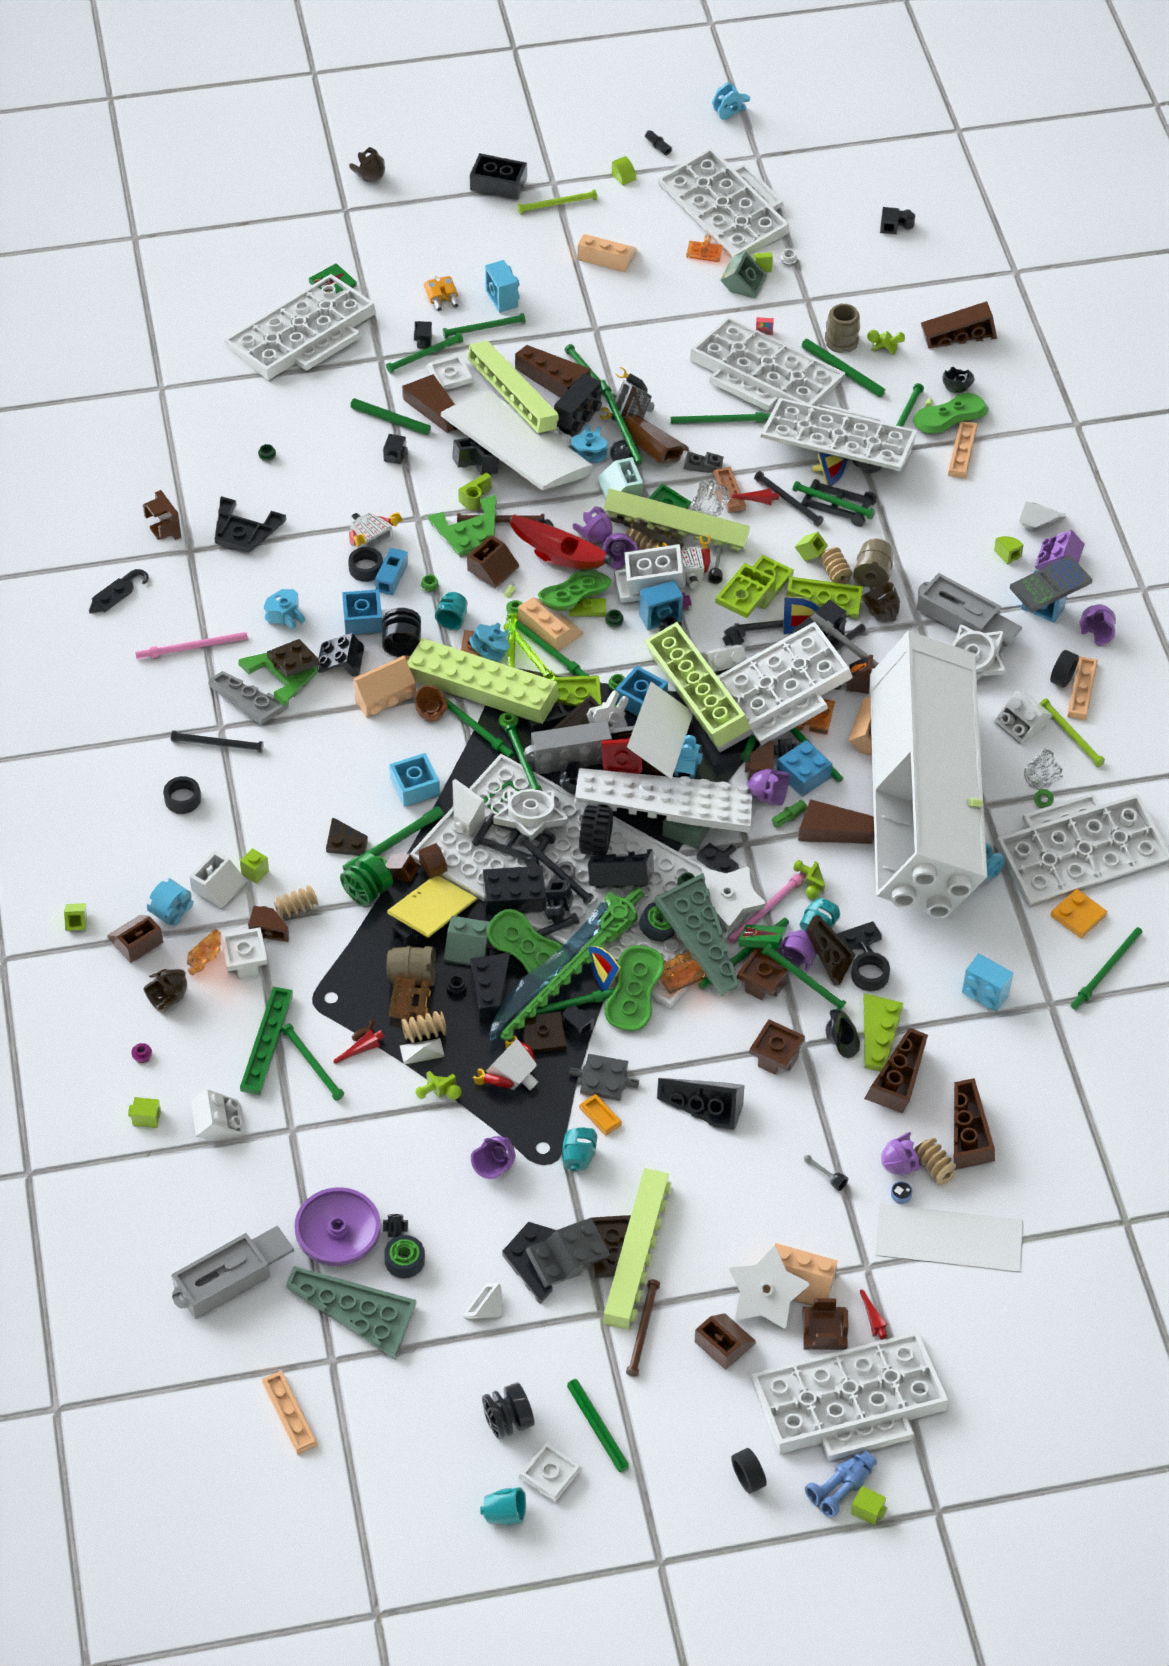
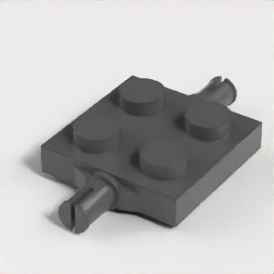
M588 1054L583 1069L570 1067L569 1076L581 1077L580 1094L591 1096L597 1094L599 1097L621 1101L622 1092L626 1086L638 1088L640 1081L639 1079L627 1078L628 1061Z

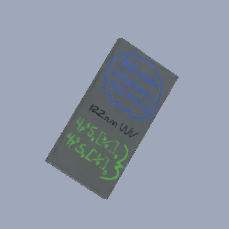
M1070 555L1010 584L1009 589L1032 613L1092 584L1093 579Z

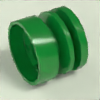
M370 853L364 854L355 862V865L350 866L340 874V881L346 893L356 903L365 907L378 898V894L384 893L393 884V878L389 869L378 857Z

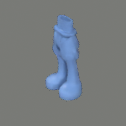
M867 1451L860 1455L856 1454L848 1461L840 1463L835 1468V1474L825 1484L821 1486L814 1482L805 1486L807 1497L813 1505L818 1506L820 1504V1510L824 1515L828 1517L836 1516L840 1511L839 1503L852 1490L857 1491L864 1485L865 1479L872 1473V1468L877 1464V1460ZM840 1483H843L842 1487L834 1495L826 1497Z

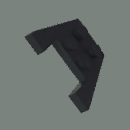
M221 496L214 538L215 544L249 553L286 522V515L271 510L264 523L232 515V512L237 506L236 500Z
M528 1221L504 1248L502 1256L515 1273L525 1282V1286L529 1291L531 1290L537 1302L541 1304L553 1291V1286L544 1288L526 1249L546 1241L556 1230Z

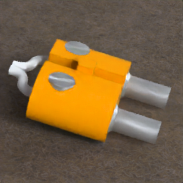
M433 275L432 279L424 283L423 286L431 304L435 305L437 311L442 310L441 302L443 299L445 301L451 300L453 307L459 306L456 299L458 292L452 277Z

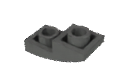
M688 451L684 469L710 473L713 470L722 469L724 456L706 452V455L703 456Z

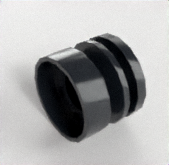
M391 609L382 618V648L391 656H411L421 641V617L412 609Z
M519 1382L503 1388L504 1398L496 1390L492 1392V1398L488 1393L482 1395L486 1421L498 1440L505 1437V1432L509 1436L513 1434L512 1423L515 1424L519 1431L535 1425L529 1400Z

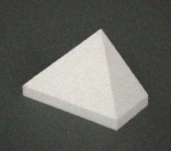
M440 1038L400 1045L404 1065L444 1057Z
M486 1283L462 1316L464 1318L503 1317L501 1285L499 1283Z

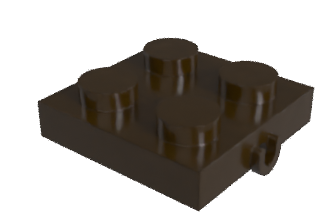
M300 639L267 651V658L273 663L274 669H279L286 677L319 665V658Z

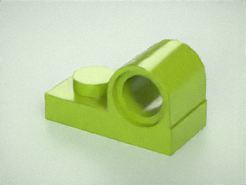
M486 472L459 488V502L468 510H479L481 508L480 499H482V494L487 493L491 489V476Z

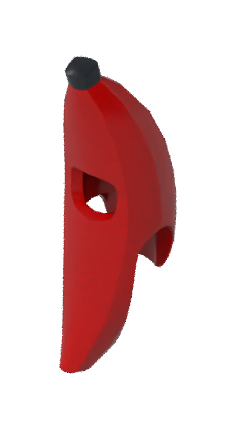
M515 514L510 517L509 524L515 534L524 542L536 548L534 553L549 564L574 570H592L612 563L613 557L578 536Z

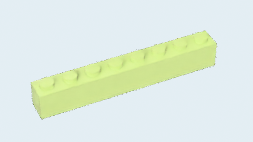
M488 340L469 344L468 360L537 433L557 428L558 413Z
M611 488L608 490L603 510L609 517H624V520L627 522H631L632 518L638 519L640 517L651 525H658L667 531H676V534L679 536H694V539L698 541L701 535L702 541L708 540L707 535L709 534L713 545H728L729 549L735 551L745 550L750 533L749 525Z
M647 1168L643 1170L604 1311V1324L629 1330L631 1322L636 1320L637 1309H635V1305L641 1302L642 1291H640V1287L645 1285L647 1279L645 1268L651 1265L652 1254H650L651 1248L655 1249L657 1242L655 1232L660 1230L662 1223L660 1213L665 1212L667 1200H664V1198L671 1191L672 1182H668L669 1173Z

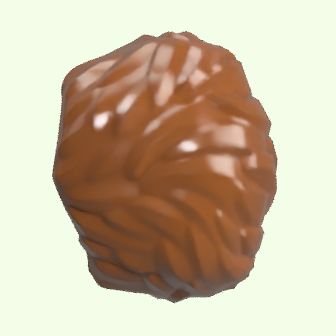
M422 686L415 695L416 711L424 720L428 722L438 721L442 718L444 712L447 711L448 705L445 695L435 686Z

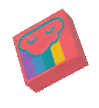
M757 317L756 330L766 335H773L774 318Z

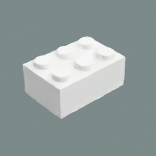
M680 544L625 552L626 576L630 595L640 594L642 589L675 580L679 588L685 587Z

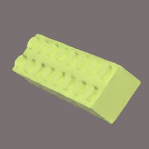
M677 622L645 640L650 655L717 748L751 729L744 712Z
M424 638L421 639L407 661L417 683L435 686L441 691L543 724L559 697L556 681Z

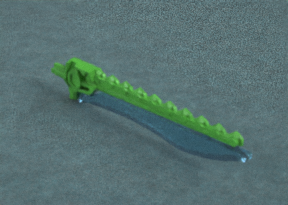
M635 888L626 898L612 894L611 891L608 892L605 897V903H599L597 909L567 943L543 964L521 978L514 986L495 1017L489 1032V1039L494 1040L502 1031V1039H512L515 1028H524L526 1018L536 1017L537 1008L547 1006L549 996L559 995V987L570 984L572 974L578 975L582 973V965L593 962L588 946H598L604 949L606 942H614L615 939H618L636 922L638 915L634 905L645 896L642 889ZM600 921V931L598 932V922Z

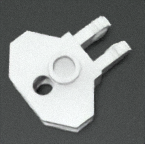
M612 691L606 703L603 702L601 706L589 709L587 713L589 723L607 721L609 730L628 727L624 718L626 713L623 712L628 704V697L623 696L617 706L614 707L619 693Z

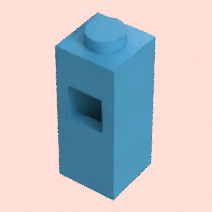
M390 547L375 578V587L381 593L394 595L408 565L407 551Z

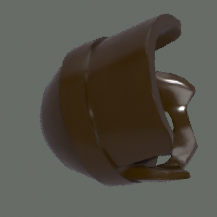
M368 147L364 152L358 153L360 166L353 163L349 164L350 170L366 182L378 181L384 176L386 169L383 157L372 147Z
M890 583L883 584L861 596L871 616L882 622H893L896 620L901 601L896 588H892Z
M163 969L149 975L150 978L155 977L156 979L147 984L143 990L150 1003L159 1012L164 1013L175 1003L183 999L188 984L184 970Z

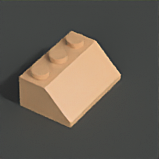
M583 234L578 243L577 260L626 272L637 248Z
M532 597L518 607V621L557 651H560L583 635V631L561 612L545 606L538 598Z
M404 656L399 657L354 678L355 703L367 718L415 696L416 682Z
M870 696L862 700L848 741L860 753L872 756Z
M775 1243L774 1247L777 1248L786 1271L810 1283L809 1287L793 1301L814 1306L815 1298H829L836 1275L838 1260ZM769 1285L763 1286V1292L769 1293L771 1291Z

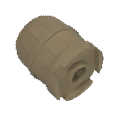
M841 303L835 305L829 311L824 339L826 346L834 352L843 353V350L851 352L859 344L860 314L854 306Z
M875 538L866 541L862 545L857 555V562L853 572L854 581L859 586H863V588L864 586L870 587V590H873L874 587L877 588L888 583L894 556L893 549L888 542Z
M407 946L389 950L386 967L388 982H392L394 985H406L407 987L415 985L434 986L436 979V968H434V962H436L435 948L425 946L424 948Z

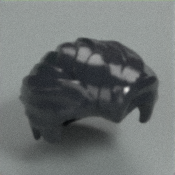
M951 367L949 371H944L942 381L948 391L963 393L970 388L975 378L974 374L968 369L963 371Z
M625 440L613 443L610 448V456L613 462L633 457ZM636 445V448L640 454L639 446Z
M580 761L567 763L559 775V782L562 788L572 795L576 794L579 768L587 769Z

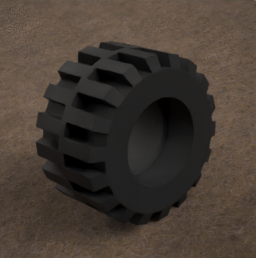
M594 805L586 806L579 837V850L581 854L600 856L608 853L613 827L612 808Z

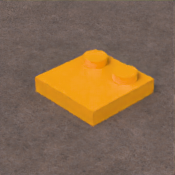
M1076 888L1051 911L1050 916L1082 939L1107 915V910Z

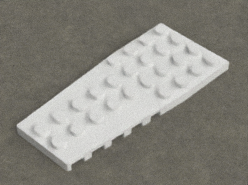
M579 768L575 804H578L579 800L587 801L588 804L594 806L600 804L607 805L612 808V811H617V808L620 807L628 809L629 814L636 815L637 811L648 812L647 817L656 818L657 814L667 816V821L750 833L752 794L749 787L744 784L734 785L727 782H712L707 779L697 780L686 776L680 778L672 777L670 779L667 776Z

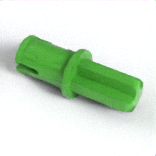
M799 800L794 805L785 807L783 812L772 818L773 825L779 828L790 820L794 821L796 816L806 811L807 804L803 800Z

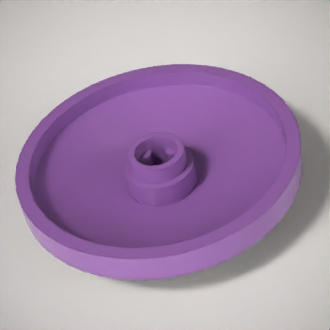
M344 1187L324 1189L310 1196L299 1208L294 1224L295 1236L300 1249L312 1260L329 1266L349 1265L364 1258L375 1247L381 1230L380 1216L375 1204L363 1193Z

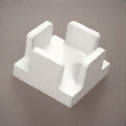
M261 928L221 934L227 972L238 970L239 979L258 976V966L268 964Z

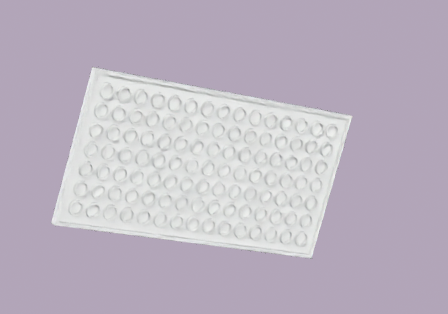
M500 754L469 788L481 798H488V802L484 804L485 820L490 813L497 814L493 807L500 812L508 805V800L504 796L507 795L509 789L516 791L510 785L502 790L503 784L511 780L517 790L531 789L522 765L503 754ZM533 772L543 792L554 790V806L568 817L567 825L544 829L552 832L556 840L553 844H548L543 853L556 865L561 862L573 864L575 867L573 880L588 894L594 895L592 901L586 905L583 903V899L572 890L574 899L570 910L565 912L564 919L576 913L580 924L570 925L545 937L558 942L565 949L577 955L600 931V918L607 911L605 903L607 893L611 891L612 894L626 898L635 888H641L645 896L634 905L638 920L618 939H615L614 942H606L604 949L612 955L617 963L621 953L630 946H646L661 953L665 964L664 972L655 984L651 998L671 1009L703 970L676 932L666 941H654L643 934L640 929L639 920L646 906L653 903L655 897L678 886L677 879L682 873L689 872L696 877L702 873V868L706 867L613 816L611 840L606 855L616 854V857L628 856V852L634 851L635 855L647 853L646 849H653L654 873L649 884L644 887L627 885L626 887L617 888L614 885L596 888L595 886H589L587 863L590 857L595 855L580 853L579 837L583 813L586 806L590 804L587 801L580 800L578 804H575V795L568 793L559 785ZM491 793L495 794V796H493L492 798H490L489 794ZM453 807L410 853L415 862L421 865L419 863V850L437 843L443 853L448 869L447 872L439 876L484 901L483 869L528 867L522 859L481 844L474 846L472 840L480 828L470 837L459 833L454 827ZM492 824L484 838L504 845L512 831ZM519 835L512 848L533 855L527 848L518 844V841L523 836ZM534 839L531 841L536 847L540 844L539 841ZM539 860L540 866H543V875L546 891L549 881L558 879L556 878L555 874ZM545 911L522 913L535 931L554 924L552 920L547 919ZM750 912L739 918L730 930H727L719 921L724 943Z

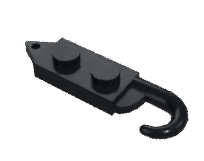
M134 569L122 578L112 582L91 598L92 603L89 613L100 611L105 613L132 593L134 586L131 580L134 577L142 575L144 577L142 584H146L149 580L148 573L142 569Z

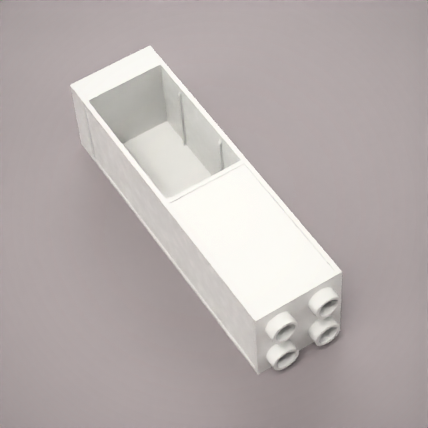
M908 630L870 673L876 896L892 901L897 907H911L927 912L932 918L940 919L947 918L987 878L983 805L981 807L969 806L967 800L970 798L983 801L975 653Z

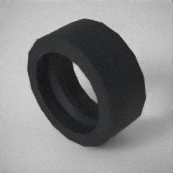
M372 547L357 548L351 552L348 558L350 575L362 582L375 580L383 563L381 553ZM361 560H372L377 563L368 569H362L355 565Z
M1063 650L1053 667L1050 682L1065 688L1075 673L1079 655Z
M179 776L171 779L164 786V801L170 811L177 814H186L197 809L199 806L201 791L199 784L194 779L187 776ZM180 789H188L194 793L191 798L184 801H177L171 798V795Z
M864 952L853 960L851 977L854 984L860 989L878 991L888 983L890 965L888 960L881 954ZM864 965H874L880 968L883 973L878 978H866L859 973V968Z
M745 1448L731 1455L734 1472L746 1492L751 1494L766 1486L767 1481L764 1470L750 1448Z

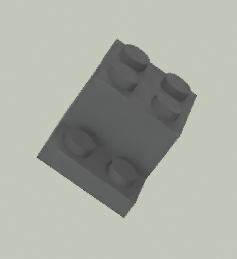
M592 1218L560 1228L546 1241L526 1249L544 1288L579 1276L589 1265L605 1260L610 1256Z

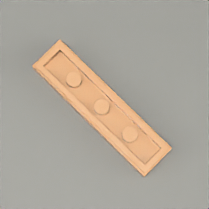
M960 422L948 476L966 479L977 431V423Z
M1079 656L1067 717L1086 720L1098 662L1097 659Z
M282 1370L261 1379L296 1454L298 1455L318 1446Z

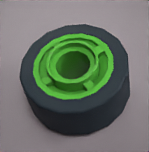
M655 902L648 904L639 920L641 931L646 937L654 941L670 939L675 934L674 929Z
M410 1235L394 1237L387 1243L384 1249L385 1266L393 1276L399 1278L416 1276L425 1265V1249L422 1243Z

